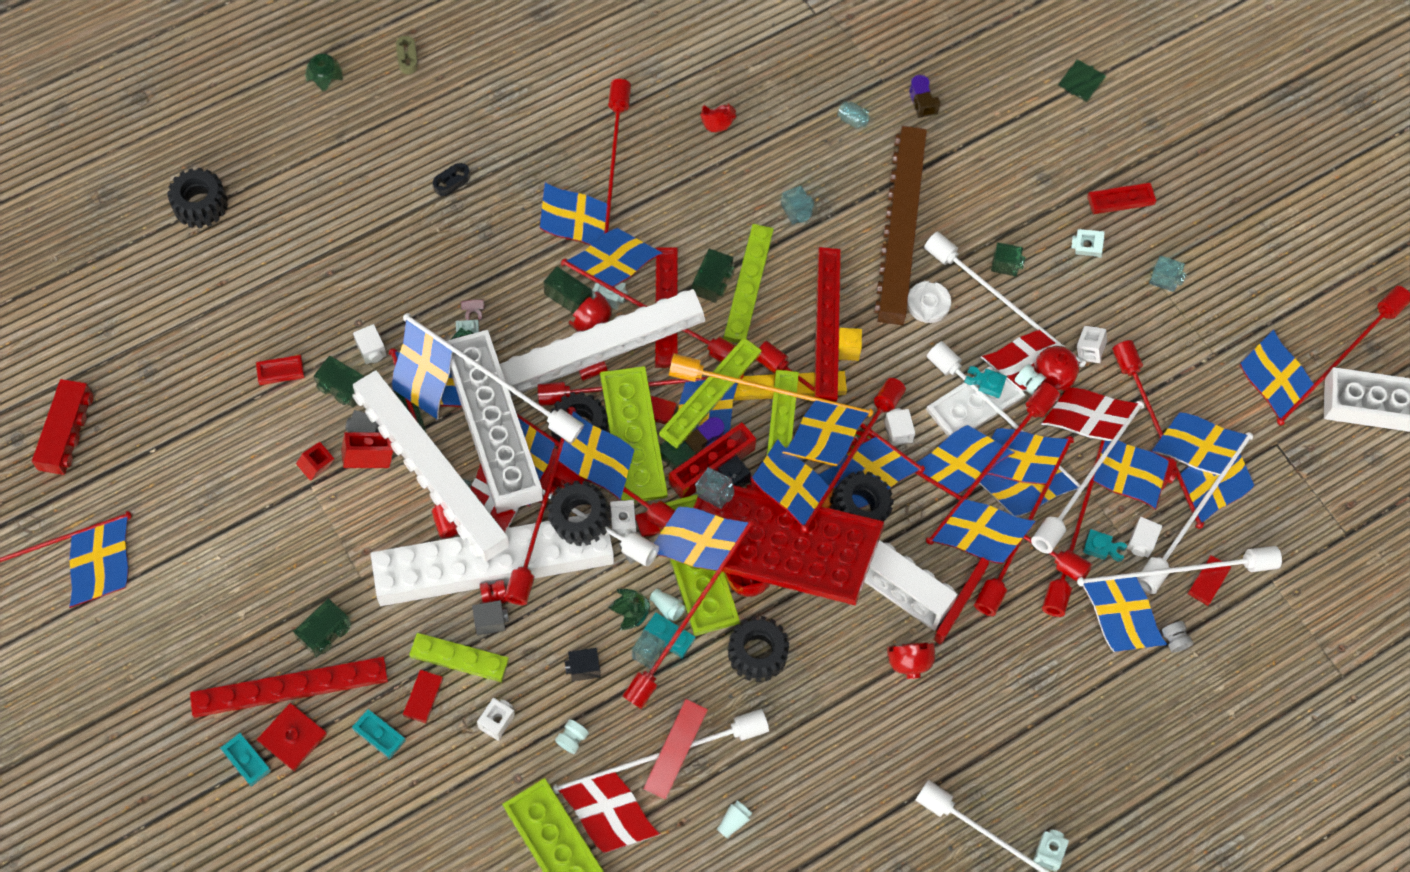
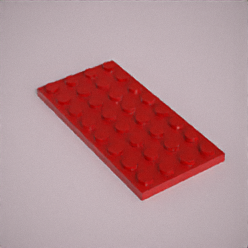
M705 479L693 507L724 519L747 522L749 519L755 521V527L752 526L722 572L855 606L884 529L883 521L821 507L808 527L809 531L803 533L800 529L801 525L784 508L763 492Z

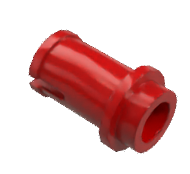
M602 361L579 370L582 381L600 375V372L608 370L605 362Z

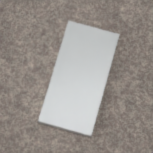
M989 366V367L987 368V369H989V370H992V371L997 372V371H996L994 368H992L991 366ZM1007 379L1000 398L986 394L1002 411L1025 397V393L1021 392ZM966 383L956 387L926 408L927 412L948 437L966 425L977 429L999 414Z

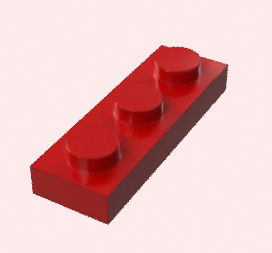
M1151 182L1092 191L1087 196L1093 215L1152 206L1157 201Z

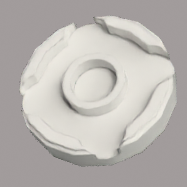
M923 281L911 288L908 295L907 308L910 314L917 320L924 323H935L947 316L951 307V296L948 290L941 284Z

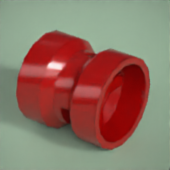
M503 579L497 580L494 584L480 583L483 603L501 601V604L507 603L504 599L505 586Z

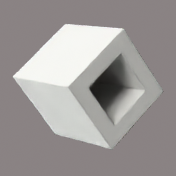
M374 324L353 332L355 342L365 364L379 362L383 357L387 356L383 342Z
M897 408L887 412L884 424L889 443L893 446L913 443L915 430L909 409L902 410Z
M1140 517L1126 549L1131 550L1137 556L1148 558L1155 547L1162 525Z

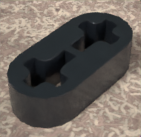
M456 163L435 176L433 179L434 192L437 195L446 196L466 184L470 180L469 167L464 163ZM457 172L464 173V175H463V176H461L460 174L457 175ZM439 183L446 184V187L439 186Z

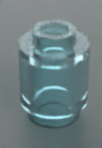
M844 101L837 114L842 121L857 129H860L862 126L866 127L870 120L869 110L852 101Z

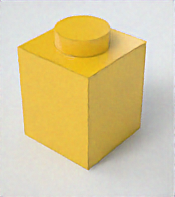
M839 328V360L859 361L862 350V329Z

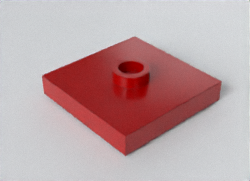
M289 703L256 740L294 772L327 736V733L294 705Z

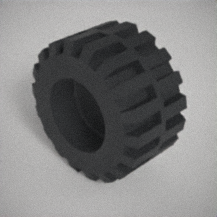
M191 168L188 169L189 172H180L179 177L175 176L173 178L174 183L169 184V191H167L168 200L176 218L180 219L182 224H188L191 228H194L195 225L198 228H203V225L209 227L213 221L217 223L220 220L219 216H224V209L228 207L227 195L221 180H219L215 173L212 174L208 169L203 171V168H197V170ZM207 194L201 201L188 202L195 195Z
M575 392L570 393L568 398L564 395L561 397V402L556 401L554 404L555 409H551L550 413L554 410L558 412L560 409L569 413L567 409L574 407L576 414L590 420L593 426L608 432L606 409L604 406H601V401L599 399L594 400V396L591 394L587 397L585 392H580V395H575ZM551 430L552 438L554 437L555 440L560 442L561 436Z
M858 471L856 474L854 472L850 473L835 488L830 498V503H832L830 509L884 522L892 512L893 508L891 506L894 504V499L890 498L892 491L887 490L888 484L886 481L884 483L881 482L880 476L874 477L873 473L869 471L864 474V471ZM852 495H859L865 498L870 505L871 511H864L858 508L853 501Z
M573 481V485L569 483L564 484L565 488L562 490L558 488L556 490L557 495H552L550 498L552 504H548V511L550 512L548 519L561 539H565L571 545L573 542L576 546H581L582 542L586 546L591 545V540L593 539L597 542L600 540V534L605 535L607 533L605 527H610L611 524L609 518H612V512L610 511L609 503L601 490L594 484L590 486L587 481H583L582 484L579 481ZM582 504L591 506V512L585 520L577 523L568 521L569 514L575 507Z
M753 616L749 622L747 619L742 620L741 626L737 624L734 632H731L728 659L731 661V667L733 670L737 669V674L740 677L744 674L748 681H751V678H756V682H761V678H765L768 681L771 680L772 675L776 677L780 669L783 670L789 651L787 633H783L781 625L775 626V620L771 619L768 622L765 616H761V620H757L756 616ZM752 640H763L770 645L773 652L766 658L757 659L748 655L744 646Z

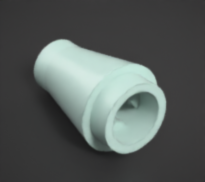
M660 589L654 590L650 596V600L668 620H678L685 610L682 600L662 592Z
M736 801L734 805H730L717 830L728 839L735 831L750 821L749 817L752 813L739 801Z

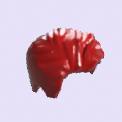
M728 103L727 105H720V107L714 110L703 105L702 113H700L704 127L713 133L727 130L737 115L736 109Z

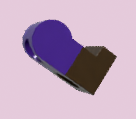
M924 75L914 76L909 90L918 118L938 114L941 104L939 97H932L929 89V79Z
M716 417L708 419L685 439L683 444L695 456L709 443L723 436V421Z

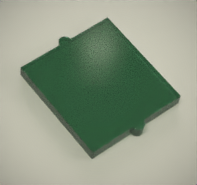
M1077 59L1060 80L1058 86L1070 92L1071 96L1075 95L1088 102L1105 80L1106 75L1094 69V66H1089Z

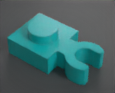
M970 366L967 373L972 374L974 377L966 376L964 383L967 385L977 384L979 385L978 391L1000 398L1007 376L987 368L984 373H981L977 367Z
M1090 529L1083 553L1103 560L1106 559L1107 555H1110L1113 560L1122 562L1124 556L1118 554L1116 550L1125 551L1127 544L1123 542L1112 543L1113 536Z

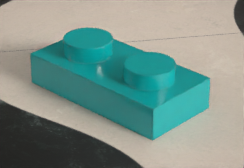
M655 612L644 628L643 635L666 648L679 626ZM683 629L669 651L683 659L696 637Z
M369 709L352 726L354 732L389 760L406 741L402 735Z
M241 733L237 734L220 748L251 787L271 772Z

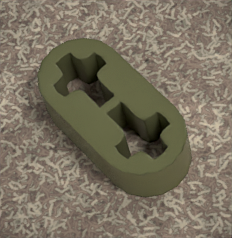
M402 36L396 41L398 64L402 73L410 75L418 69L415 42L412 37ZM404 45H408V51H404ZM406 59H410L409 66H406Z

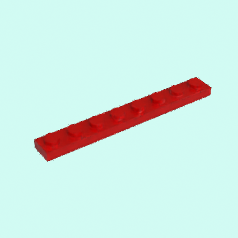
M819 247L817 257L814 397L837 402L841 249Z
M378 657L190 692L192 716L197 718L388 682L385 658Z

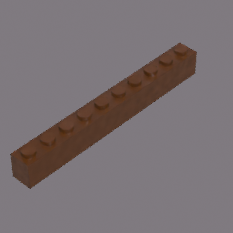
M902 126L900 134L895 136L894 146L898 147V152L894 151L892 164L896 165V169L891 170L890 182L894 183L893 188H889L888 200L892 202L891 206H887L885 219H889V225L885 224L883 237L887 238V243H883L881 256L885 257V261L880 262L879 275H883L882 281H878L876 294H880V301L876 300L874 313L878 314L877 322L904 326L927 134V129Z

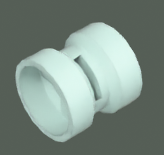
M1027 364L1014 381L1019 385H1024L1027 388V392L1032 395L1046 377L1041 373L1035 372L1034 367Z
M568 720L565 724L564 733L558 734L555 742L566 751L575 754L579 749L578 743L581 740H585L589 732L577 722Z

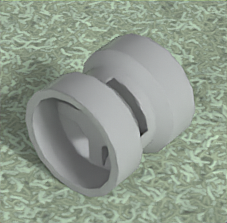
M1184 621L1172 623L1162 629L1164 637L1169 640L1168 646L1171 653L1185 650L1193 645L1191 637L1186 633L1187 628Z

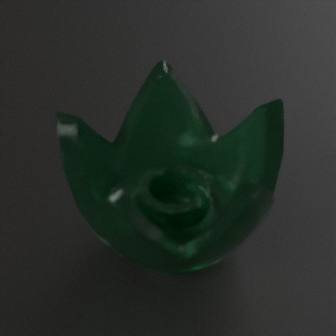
M321 53L313 56L307 63L305 70L306 82L313 79L323 92L326 91L332 79L343 81L339 62L328 54Z
M616 589L622 596L610 604L608 609L624 616L619 630L639 627L645 621L650 611L649 600L638 591Z

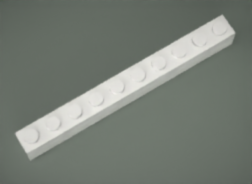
M694 289L682 291L677 296L661 299L654 305L638 308L635 312L628 315L617 316L610 322L599 323L589 330L576 332L566 339L555 340L548 346L534 348L522 356L511 357L508 361L501 363L500 367L505 382L522 393L537 387V384L548 383L705 322L704 313ZM509 390V393H510V396H511V397L514 396V395H516V394H514L513 392H511V391Z
M375 370L353 384L355 392L353 398L359 406L363 405L365 407V413L372 423L376 421L379 425L378 430L383 438L390 439L394 452L404 457L405 460L403 461L410 472L415 471L418 475L416 478L422 488L425 489L427 487L429 489L431 499L437 506L440 504L443 507V513L450 523L454 521L460 537L463 540L468 539L476 557L481 556L487 562L509 547L508 536L380 374Z

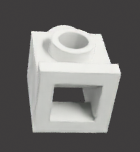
M1084 326L1077 344L1079 359L1087 362L1101 363V357L1107 343L1106 329Z
M634 500L610 502L612 530L623 537L626 534L630 535L632 532L636 533Z
M493 698L477 721L478 728L500 741L502 734L515 716L512 709L513 706L503 699L499 702ZM500 716L502 720L500 723H496L494 718Z

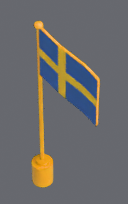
M674 354L668 376L695 382L696 378L701 379L702 375H707L813 401L814 403L804 415L794 439L782 452L783 454L837 466L847 454L858 428L867 416L871 417L873 415L871 408L866 410L703 370L704 365H700L701 360L678 354Z

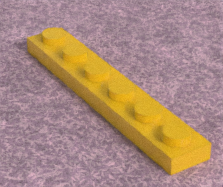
M838 371V395H846L845 371ZM815 372L799 373L800 377L814 386ZM776 374L744 376L742 380L774 387ZM798 381L797 393L814 397V392ZM738 383L733 401L773 399L774 392Z

